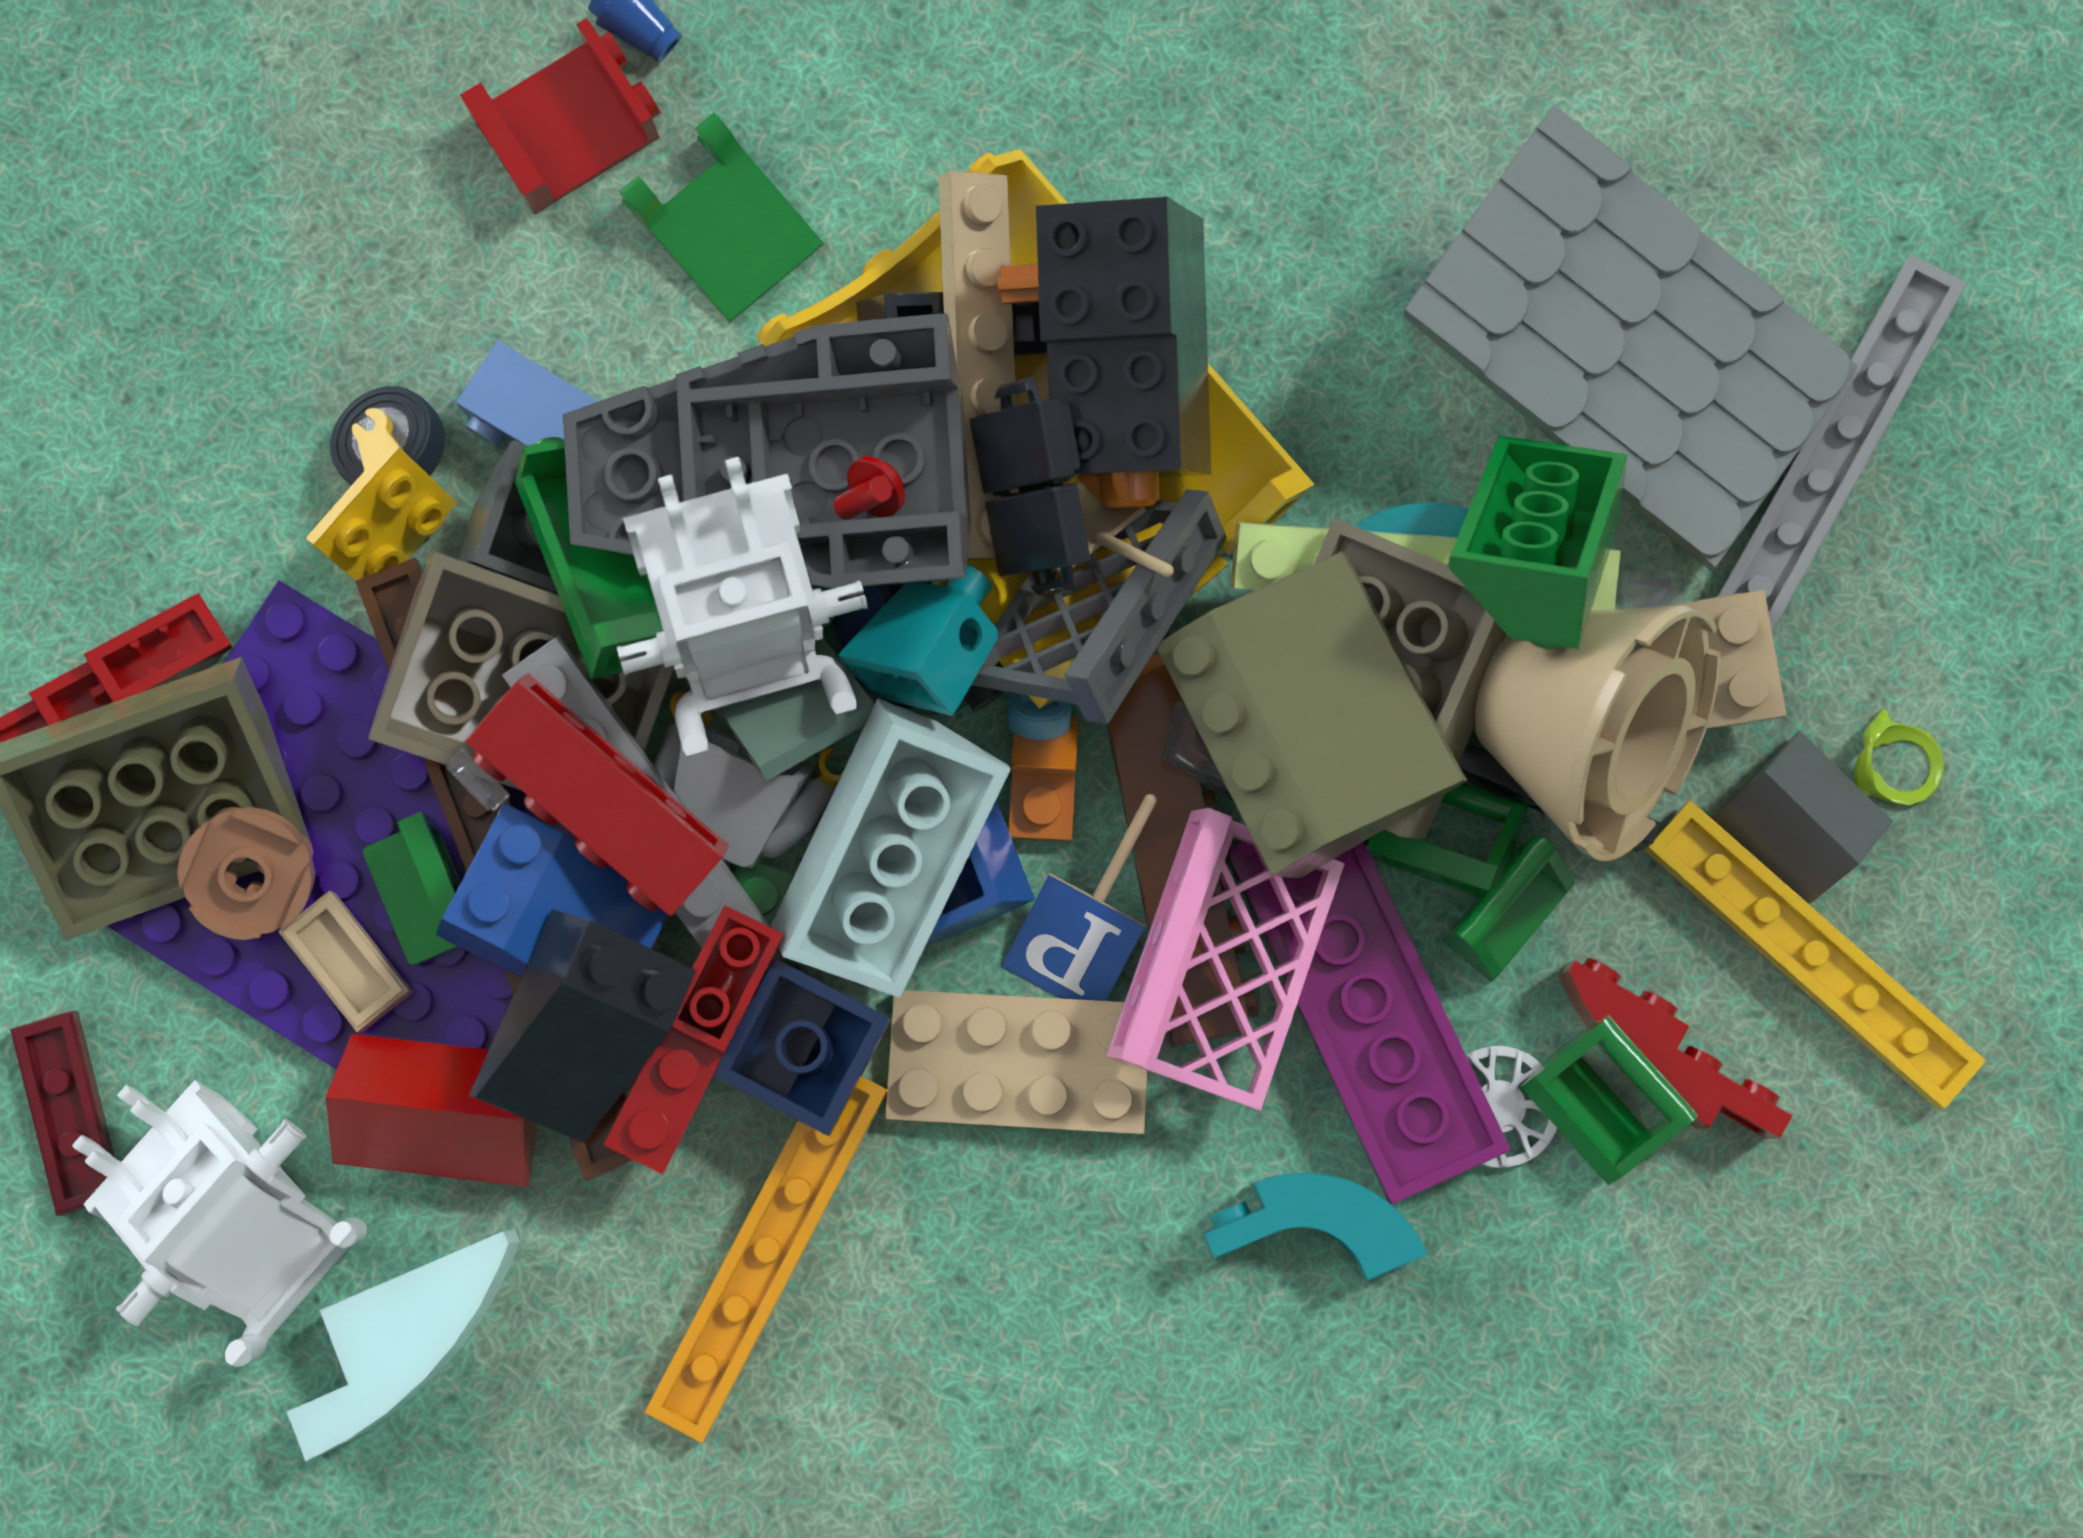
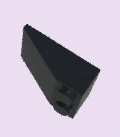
M552 909L469 1096L585 1143L670 1032L696 970L591 920Z

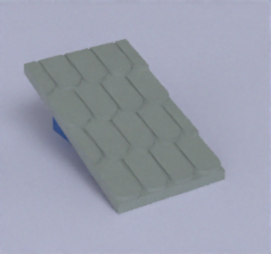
M1554 104L1404 309V318L1555 443L1628 454L1622 498L1712 573L1858 367L1857 364L1849 359L1844 349L1784 302L1785 298L1701 232L1690 217L1633 173L1632 166Z

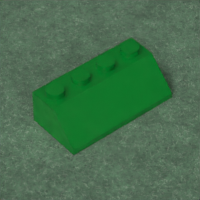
M1498 436L1450 554L1449 569L1510 639L1528 641L1539 648L1549 650L1561 649L1563 647L1579 650L1619 523L1628 454Z

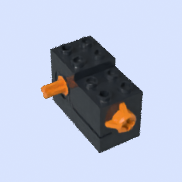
M1167 196L1036 206L1038 263L1000 266L1001 277H998V290L1001 291L1002 304L1039 303L1040 340L1047 342L1049 399L1060 397L1061 403L1069 404L1080 460V468L1074 470L1075 475L1072 478L1080 479V482L1107 508L1153 506L1159 500L1158 477L1211 475L1203 218Z

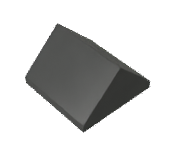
M1798 731L1711 817L1808 904H1811L1857 867L1893 822L1801 731Z

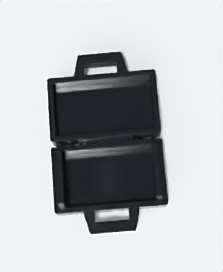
M1034 376L1001 385L995 393V399L1000 398L1001 410L972 417L969 422L983 493L993 494L994 496L1001 495L999 499L989 500L985 503L998 574L1000 577H1007L1032 572L1036 584L1031 585L1032 590L1037 595L1048 596L1074 592L1073 565L1088 563L1091 561L1077 485L1076 483L1067 485L1064 483L1071 481L1075 475L1074 470L1080 468L1070 407L1068 403H1061L1060 397L1041 400ZM1027 392L1029 403L1013 407L1011 396ZM1019 488L1018 492L1010 493L1011 490ZM1060 568L1062 580L1046 583L1044 570Z

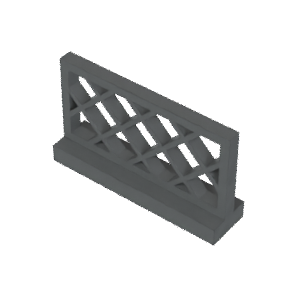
M1186 489L1177 503L1158 500L1153 506L1144 507L1146 511L1114 536L1120 540L1128 537L1132 546L1172 565L1174 572L1170 577H1164L1118 553L1098 561L1094 553L1090 555V564L1073 572L1074 592L1099 582L1102 591L1070 606H1066L1063 597L1074 592L1048 596L1037 595L1031 588V585H1036L1031 572L995 624L998 639L971 685L1078 704L1086 721L1108 724L1227 539L1209 491ZM1158 523L1163 524L1155 536L1138 542L1136 533ZM1104 546L1099 547L1096 551L1104 548ZM1135 566L1126 581L1108 588L1105 581L1106 578ZM1051 569L1044 570L1046 583L1062 580V577L1055 580L1057 572ZM1057 601L1060 610L1027 625L1024 624L1032 611ZM1106 611L1096 627L1078 634L1075 624ZM1068 628L1071 638L1038 653L1035 652L1032 643ZM1023 647L1026 648L1029 657L1004 668L995 667L1001 657ZM1075 658L1064 674L1066 679L1046 676L1043 672Z

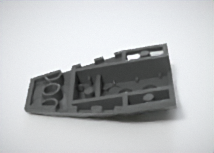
M946 313L815 325L795 332L794 337L768 346L761 344L738 352L737 357L705 368L698 366L678 373L676 378L648 388L641 386L563 414L571 545L634 556L623 518L666 507L658 478L672 475L679 503L732 489L725 460L739 457L746 485L788 473L792 487V498L801 532L796 533L812 586L834 589L855 583L860 580L862 587L966 578L971 516L963 397L949 319ZM864 456H872L890 464L898 472L902 480L905 493V502L902 509L892 517L878 518L868 512H864L850 520L841 519L834 510V500L837 496L850 490L847 483V471L850 465Z

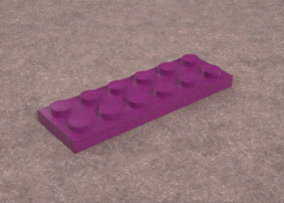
M1243 841L1229 848L1227 858L1239 883L1265 871L1254 845ZM1363 841L1334 858L1345 864L1313 955L1297 1008L1386 1199L1393 1205L1511 1151V1148ZM1315 869L1302 878L1282 877L1295 907L1314 898L1323 873L1322 871ZM1269 879L1243 891L1258 924L1284 912ZM1309 911L1299 915L1303 926H1305ZM1288 921L1263 932L1278 966L1294 958L1298 941ZM1289 972L1282 975L1285 982Z

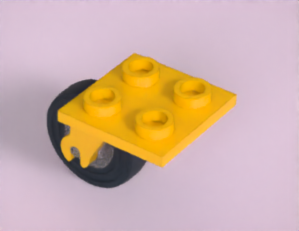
M398 386L376 388L356 398L342 412L334 426L330 441L331 458L340 476L351 487L308 534L306 539L355 581L407 561L428 536L439 529L445 517L457 505V502L431 477L444 451L445 432L437 412L423 397L407 388Z

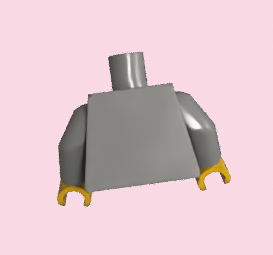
M684 691L676 692L670 699V708L674 718L676 705L685 694ZM712 710L701 714L708 739V751L687 757L682 749L676 723L667 727L654 766L681 804L730 845L722 858L728 868L731 862L744 868H752L763 856L767 858L780 857L810 835L822 818L834 793L833 789L836 788L841 778V775L831 774L825 767V763L831 758L835 747H828L819 756L817 779H809L813 768L798 763L765 782L733 736L708 727L712 719Z

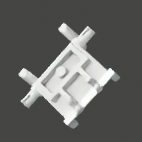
M739 457L725 460L732 489L679 503L672 475L661 477L658 480L666 507L623 518L640 576L648 574L664 631L656 633V638L623 647L619 646L617 647L621 661L646 654L622 661L621 664L625 675L665 664V667L674 665L678 679L687 678L691 690L679 699L675 709V722L682 749L687 757L708 751V739L701 714L721 707L807 683L821 681L828 702L836 715L856 709V698L845 670L834 658L826 655H816L815 641L823 639L821 624L829 622L830 617L868 608L865 595L838 601L863 594L861 582L858 580L855 583L821 592L820 588L812 590L796 533L801 532L792 498V487L788 473L746 485Z
M196 1080L192 1082L166 1112L157 1107L135 1088L125 1085L117 1096L122 1101L133 1106L130 1111L136 1117L152 1126L132 1151L121 1162L84 1135H81L72 1144L74 1149L88 1156L85 1162L90 1167L107 1177L83 1205L89 1213L110 1224L146 1269L141 1275L143 1280L121 1305L116 1307V1310L120 1312V1315L134 1326H139L141 1321L163 1297H169L172 1293L203 1310H206L211 1304L241 1318L247 1325L242 1337L231 1342L225 1351L227 1363L234 1367L244 1366L261 1357L271 1336L352 1245L358 1244L365 1239L367 1234L366 1224L358 1218H347L337 1223L304 1199L306 1197L305 1194L282 1170L280 1165L299 1143L306 1138V1135L302 1133L303 1131L288 1119H284L282 1124L261 1146L253 1137V1134L258 1130L255 1125L227 1099Z

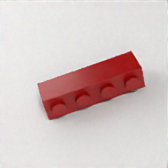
M529 673L513 684L465 740L476 751L472 758L484 772L501 782L508 778L527 794L523 799L524 803L537 817L550 825H555L559 821L578 838L575 841V846L583 856L600 868L605 869L608 865L613 867L629 881L626 885L629 894L650 911L656 912L660 907L671 917L722 860L730 846Z

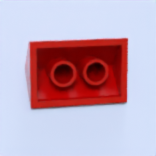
M351 1034L325 1096L332 1164L529 1187L537 1124L469 1096L488 1054V1049Z

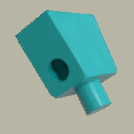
M970 565L966 567L965 579L949 580L946 586L924 582L906 583L845 646L838 656L873 697L952 716L998 639L997 628L979 607L992 590V584L982 572Z

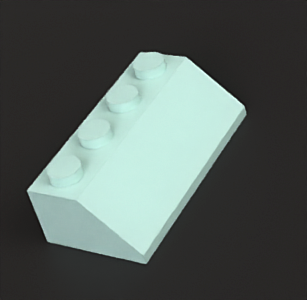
M878 698L771 924L772 929L783 933L778 944L782 956L900 998L1011 770L1010 767L937 721Z

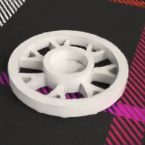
M1506 1046L1484 1047L1467 1054L1466 1056L1470 1064L1472 1063L1487 1081V1084L1481 1088L1502 1132L1515 1129L1524 1148V1152L1516 1156L1506 1157L1503 1154L1499 1158L1496 1157L1481 1165L1492 1168H1507L1533 1159L1547 1147L1557 1127L1549 1118L1542 1134L1524 1126L1521 1122L1525 1116L1526 1109L1543 1112L1532 1100L1525 1101L1522 1092L1517 1087L1521 1082L1529 1078L1542 1064L1524 1051ZM1496 1056L1515 1060L1511 1082L1496 1081ZM1489 1057L1488 1068H1485L1479 1062V1059ZM1521 1064H1525L1531 1070L1522 1074ZM1528 1136L1538 1139L1531 1147L1527 1139Z

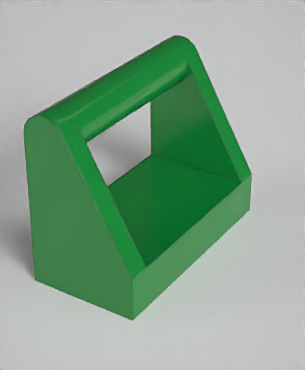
M1465 783L1444 794L1441 801L1443 803L1504 823L1486 862L1420 839L1400 837L1385 829L1370 837L1366 849L1373 860L1483 899L1508 867L1529 805Z
M1538 834L1523 843L1510 858L1505 873L1483 899L1478 897L1443 938L1442 942L1490 982H1493L1574 886L1575 882L1557 849Z
M1609 1015L1555 1050L1521 1086L1524 1092L1607 1185L1625 1176L1689 1126L1698 1116L1694 1109ZM1599 1043L1662 1113L1665 1119L1646 1129L1581 1056Z

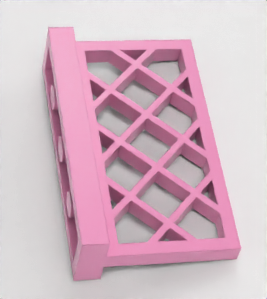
M1211 808L1194 810L1190 813L1106 1057L1261 1111L1345 863L1332 859L1317 868V870L1323 873L1314 898L1295 907L1282 877L1271 875L1246 825L1231 820V816ZM1233 838L1254 845L1265 871L1238 884H1235L1225 862ZM1220 878L1225 890L1213 895ZM1269 879L1284 912L1254 926L1240 892ZM1229 898L1244 932L1214 946L1204 925V920L1209 907ZM1309 911L1305 926H1303L1299 915ZM1288 921L1298 941V946L1292 960L1273 968L1259 934ZM1197 940H1199L1203 952L1192 957ZM1248 940L1263 974L1233 988L1218 954ZM1208 960L1223 994L1192 1008L1182 984L1188 969ZM1289 972L1283 988L1278 977ZM1268 983L1277 1003L1273 1020L1252 1030L1238 1000V996ZM1177 1001L1182 1014L1170 1019ZM1227 1002L1242 1036L1211 1050L1197 1017ZM1187 1022L1201 1056L1179 1067L1157 1059L1165 1033ZM1268 1034L1261 1050L1257 1039ZM1244 1045H1247L1256 1065L1248 1092L1227 1085L1216 1059ZM1206 1065L1212 1079L1191 1071Z

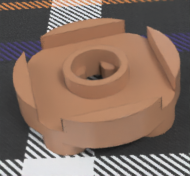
M230 807L221 810L216 816L204 822L195 830L181 852L177 877L180 889L183 886L185 897L191 904L190 911L203 926L219 935L232 939L248 940L260 938L261 934L271 933L279 928L281 930L286 927L303 910L311 895L315 880V869L312 859L314 852L308 838L300 834L297 828L282 816L260 808ZM246 858L255 860L258 863V870L265 875L264 883L253 881L247 889L236 885L238 874L229 869L232 861L243 863Z

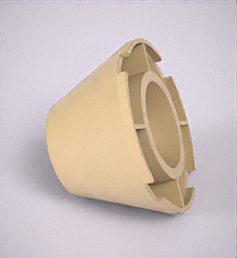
M1689 606L1592 610L1579 650L1565 647L1555 650L1543 649L1528 641L1510 639L1508 635L1503 638L1485 671L1475 708V730L1477 737L1489 753L1583 854L1599 861H1610L1631 851L1656 825L1655 821L1646 817L1655 807L1664 791L1675 796L1677 795L1698 753L1715 702L1720 675L1721 652L1709 648L1708 632L1715 633L1717 630L1716 624L1707 613Z

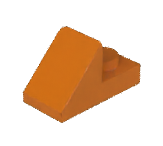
M1071 716L1068 731L1054 739L1031 740L1014 733L1009 833L1012 840L1072 843L1079 716Z

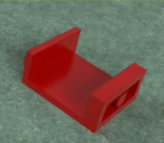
M588 18L577 23L584 44L494 99H491L481 82L460 94L471 117L534 215L660 138L653 121L654 117L661 114L657 104L642 81L631 86L621 68L628 65V61L609 31L599 37Z

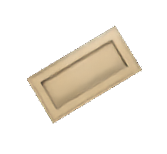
M328 891L299 914L292 923L278 931L356 1032H365L413 993L335 892Z

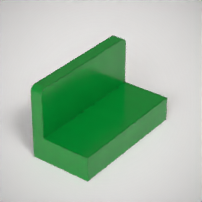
M423 812L398 821L401 832L371 844L363 850V855L409 964L415 966L459 947L435 935L444 913L461 884V880L436 820Z

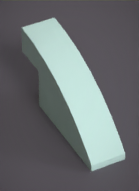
M515 1230L500 1232L319 1310L348 1385L287 1411L305 1462L322 1456L363 1435L401 1409L442 1371L467 1342L492 1304L513 1262L520 1243Z

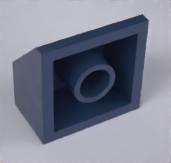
M774 958L713 1076L830 1137L891 1018Z

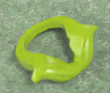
M1884 708L1864 730V749L1858 756L1854 766V784L1868 797L1871 796L1894 805L1910 806L1925 801L1936 791L1943 778L1944 759L1941 747L1930 733L1918 727L1891 721L1888 711ZM1897 741H1908L1920 746L1926 753L1930 763L1929 775L1925 783L1918 789L1908 792L1890 787L1881 775L1873 769V747L1878 748L1881 744H1891Z

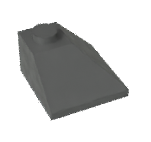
M513 440L509 443L474 504L456 558L558 594L515 484L522 450L527 445Z

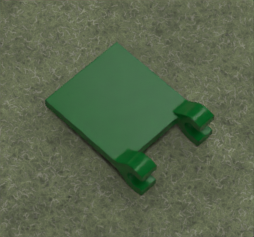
M712 113L695 130L699 134L697 140L716 160L714 164L665 204H661L652 190L638 175L619 190V193L623 197L621 200L625 206L654 235L704 295L731 323L822 247L824 243L743 150L724 122L715 113Z

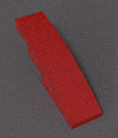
M197 593L84 653L87 662L29 692L32 699L30 702L0 717V743L200 672L232 649V645L200 594Z

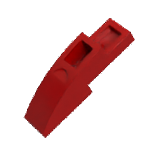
M726 905L723 906L693 966L696 973L672 1028L641 1069L603 1145L604 1147L661 1175L664 1174L783 933Z
M1586 958L1583 964L1576 960L1564 964L1558 976L1573 1007L1585 1026L1589 1028L1609 1015L1698 1114L1697 1118L1690 1124L1696 1129L1710 1128L1719 1112L1764 1139L1781 1138L1793 1115L1776 1106L1780 1099L1776 1093L1750 1079H1744L1741 1085L1719 1073L1723 1065L1719 1060L1698 1048L1687 1046L1684 1052L1677 1049L1690 1026L1674 1017L1678 1011L1676 1006L1652 992L1643 990L1639 997L1619 986L1618 982L1621 975L1597 960Z

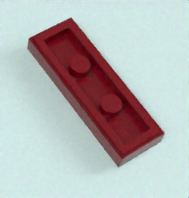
M69 1011L10 1029L56 1216H63L86 1209L83 1204L107 1178L85 1162L88 1156L73 1148L72 1144L81 1135L96 1142L115 1158L79 1012Z

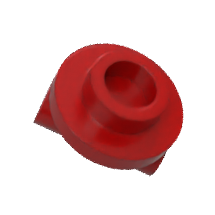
M864 456L856 460L848 468L847 483L850 490L837 496L834 500V510L843 520H850L864 512L882 518L892 517L902 509L905 502V493L900 475L890 464L872 456Z

